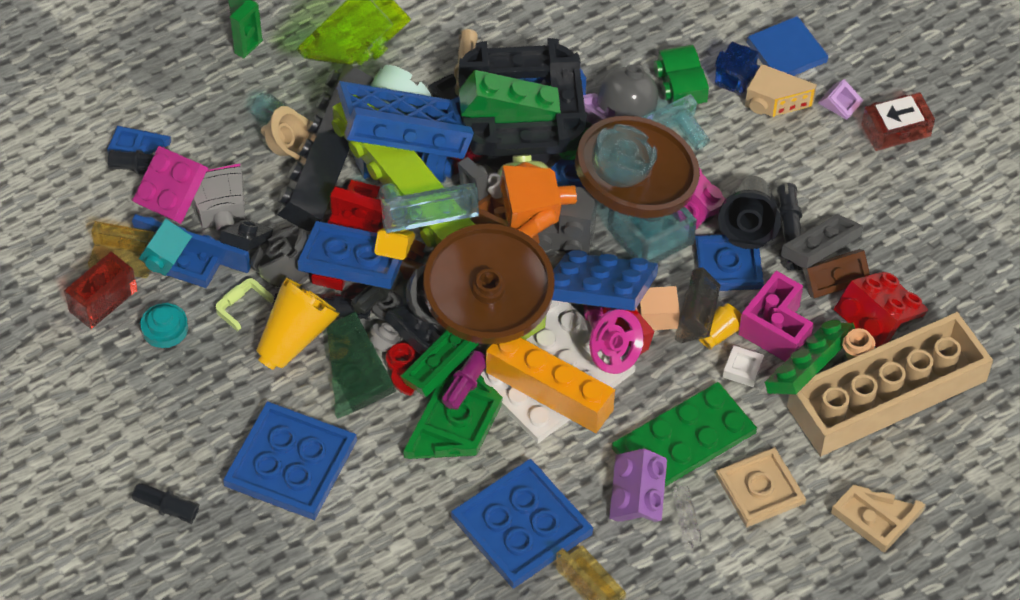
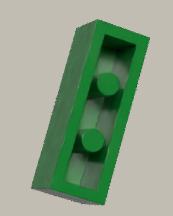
M474 70L459 89L461 116L495 117V123L499 124L555 121L556 114L561 113L558 88Z

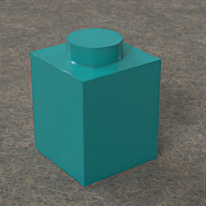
M165 219L139 259L151 271L166 276L192 236Z

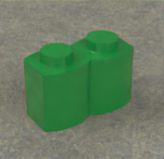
M694 45L659 50L658 60L654 61V71L657 78L662 77L661 88L664 100H670L672 108L708 102L709 86Z

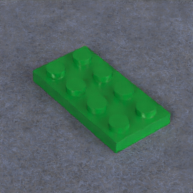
M717 382L614 441L612 449L618 455L645 448L667 459L666 487L753 436L757 432V427L723 386Z

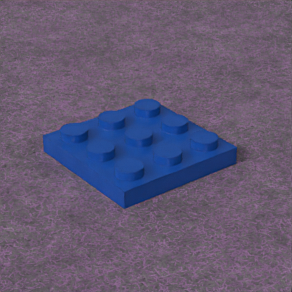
M581 250L566 252L553 270L555 282L552 300L635 311L658 275V263H651L644 258L619 259L613 254L587 255L585 251Z
M267 401L224 477V486L315 521L357 442V435Z
M531 458L451 511V518L513 589L593 534L592 525Z

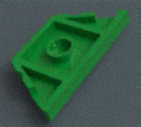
M461 362L436 387L404 449V458L477 456L502 406L503 397L493 387L488 386L480 375L477 380V387L475 390H470L461 406L457 410L448 409L442 402V397L454 381V373L461 370L464 366Z

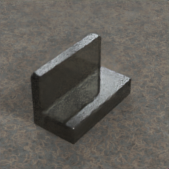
M703 267L692 271L675 340L679 343L710 336L721 285Z

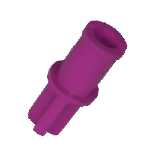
M472 351L462 369L454 373V381L442 397V402L448 409L457 410L470 390H475L477 387V380L486 367V355L482 352Z

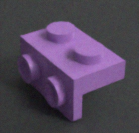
M645 448L615 455L610 519L627 521L644 517L653 522L662 520L667 459Z

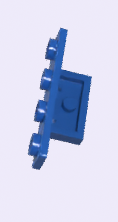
M135 214L132 218L135 236L147 241H151L162 225L161 222L153 217H143ZM178 226L190 234L192 238L166 274L167 276L207 289L219 265L244 273L249 272L251 264L248 251L223 244L208 235L201 236L189 232L183 227Z

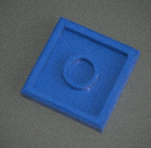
M798 16L747 36V44L763 65L792 76L828 62V54Z
M725 235L695 236L701 292L762 289L764 280L759 248L743 249L734 246Z

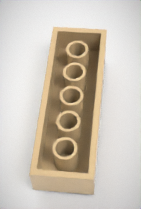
M956 312L816 374L796 395L789 394L787 408L821 457L986 382L993 359L960 314Z

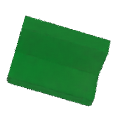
M228 0L234 51L236 55L244 59L263 41L259 5L253 0Z

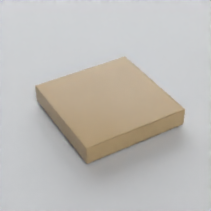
M775 447L716 470V477L746 528L806 503L804 494Z

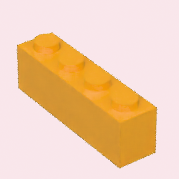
M521 337L506 343L491 344L486 351V373L594 433L599 431L614 410V388Z

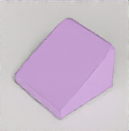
M843 79L834 84L818 104L847 120L864 100Z

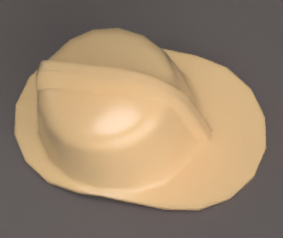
M280 106L274 110L271 120L261 128L260 133L265 136L267 146L274 154L291 156L299 161L300 155L297 152L305 138L308 139L310 132L307 131L310 120L288 106Z

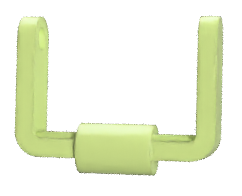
M248 278L240 285H236L216 304V313L236 331L241 329V325L225 309L243 297L249 289L253 288L271 304L274 302V296L253 278Z

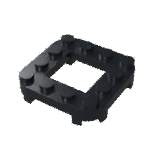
M547 38V45L488 48L487 41L475 43V48L467 52L459 60V89L474 70L515 79L549 77L550 86L558 88L561 113L556 114L555 121L495 124V117L470 118L461 116L463 125L471 127L474 133L469 145L471 152L475 155L514 156L553 154L577 150L581 137L585 133L587 121L580 73L581 60L578 52L574 53L569 48L560 45L559 39Z

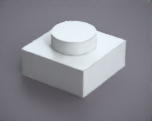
M734 345L724 368L723 378L754 387L764 361V355Z

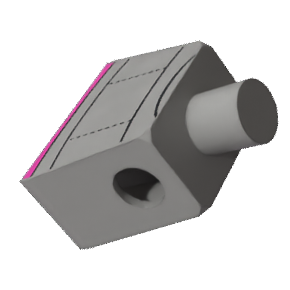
M241 163L208 169L191 203L202 228L216 226L219 236H221L222 230L235 225L234 222L245 220L244 180Z

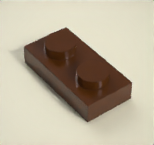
M862 249L817 262L808 268L803 267L808 293L814 299L846 289L851 280L870 275L865 250Z

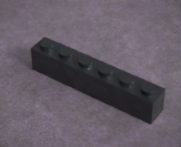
M347 62L338 71L333 69L325 82V85L328 86L327 92L321 95L316 104L319 112L313 116L307 127V131L310 132L308 139L305 138L298 149L297 154L300 155V159L294 163L289 171L288 178L291 179L290 184L285 186L278 198L281 206L277 215L306 231H311L316 221H322L330 201V195L337 183L350 149L349 142L344 136L339 137L331 124L333 120V106L341 102L337 91L339 81L371 86L374 79Z

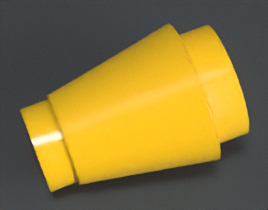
M726 303L723 307L718 306L701 333L697 336L698 340L711 350L714 346L739 331L741 313L729 303Z

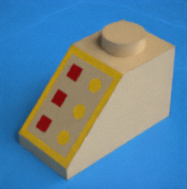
M761 64L747 88L745 106L757 114H767L772 117L811 107L814 103L817 85Z

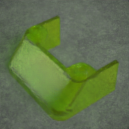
M346 0L297 47L296 51L307 60L350 66L358 64L361 66L371 57L375 61L388 50L386 44L412 19L395 0Z

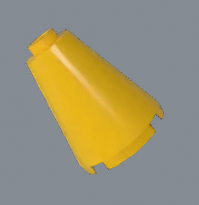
M287 277L282 282L256 349L260 354L258 360L272 370L276 366L284 368L340 314L322 298L310 290L300 289L301 285Z

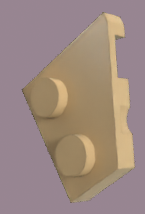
M853 485L833 505L831 513L885 553L921 515L926 504L915 500L914 504L895 500V495L885 492L875 493L868 488Z

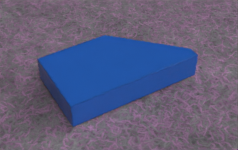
M117 126L107 148L108 154L111 149L127 152H136L139 149L143 151V154H151L157 150L158 146L163 148L171 144V136Z

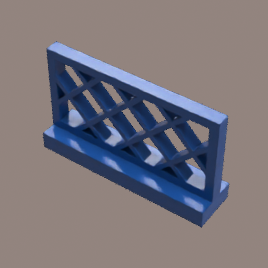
M339 81L337 91L348 123L345 130L346 140L464 159L474 133L471 127L463 125L454 100ZM367 104H371L372 106H374L375 108H377V109H379V110L376 111L375 109H373L372 107H370V106L367 105ZM397 109H400L401 111L405 112V113L408 114V115H404L403 113H401V112L398 111ZM439 109H441V110H447L448 113L445 114L444 112L440 111ZM426 113L429 114L430 116L434 117V118L437 119V120H433L432 118H430L429 116H427Z

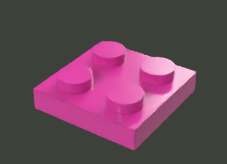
M158 146L132 202L181 224L208 168Z

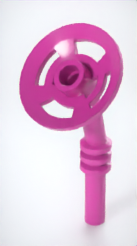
M583 304L585 319L592 327L589 347L595 365L600 370L610 374H619L630 369L639 358L643 347V330L637 317L631 312L622 309L610 310L603 314L602 307ZM617 317L624 319L630 329L624 331L622 327L615 325ZM629 341H632L628 354L621 360L620 357L626 352ZM599 350L604 355L609 356L610 365L604 363L597 354Z

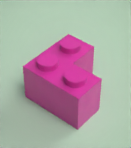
M776 270L742 312L738 335L781 360L787 361L791 354L797 351L812 335L814 323L796 313L800 307L803 285Z

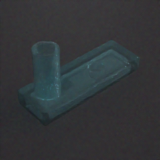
M691 94L642 117L661 123L670 129L678 126L695 150L704 148L710 142V138L694 118L697 102Z
M474 182L403 196L400 195L394 184H385L379 191L382 199L383 228L386 233L479 216L478 189Z

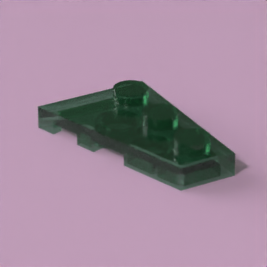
M354 312L331 323L327 327L333 375L332 386L335 396V415L338 419L395 393L396 389L357 313Z

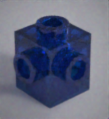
M731 41L726 51H721L716 59L714 85L742 95L760 67L757 64L759 52L748 46Z

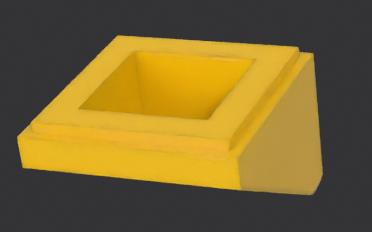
M385 226L377 232L374 252L376 255L404 260L414 241L415 233L409 230Z

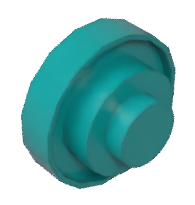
M162 303L150 307L143 314L140 321L141 332L145 341L158 348H170L179 344L188 332V320L185 312L177 305Z

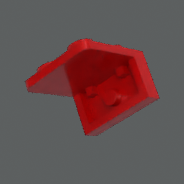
M334 187L330 195L332 215L328 221L329 224L375 233L385 226L395 227L392 204L382 199L361 195L351 189L345 190Z
M879 272L851 280L833 309L848 323H854L855 329L867 330L874 338L876 348L888 343L901 323L923 317L928 312V308L922 304L921 298L906 290L899 284L898 278L888 272Z

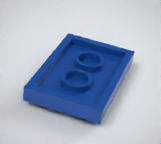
M316 221L299 257L298 271L391 289L403 260L376 255L374 250L377 233Z

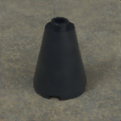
M750 176L745 178L720 207L718 214L719 229L734 246L743 249H758L763 247L765 243L773 240L779 232L781 212L768 183L761 177Z

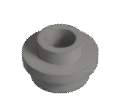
M374 324L371 328L370 342L384 352H388L393 345L401 342L398 332L390 324Z

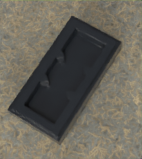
M243 220L222 230L219 241L223 244L248 251L268 241L272 237L273 228Z
M408 305L389 310L385 316V320L420 356L442 335L433 324L422 322L414 316Z

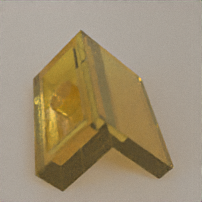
M95 221L91 230L94 248L88 261V267L92 268L103 259L105 270L108 272L148 278L151 270L146 267L139 257L155 235V232Z
M583 545L570 555L563 548L557 552L556 570L584 600H623L626 598V592Z

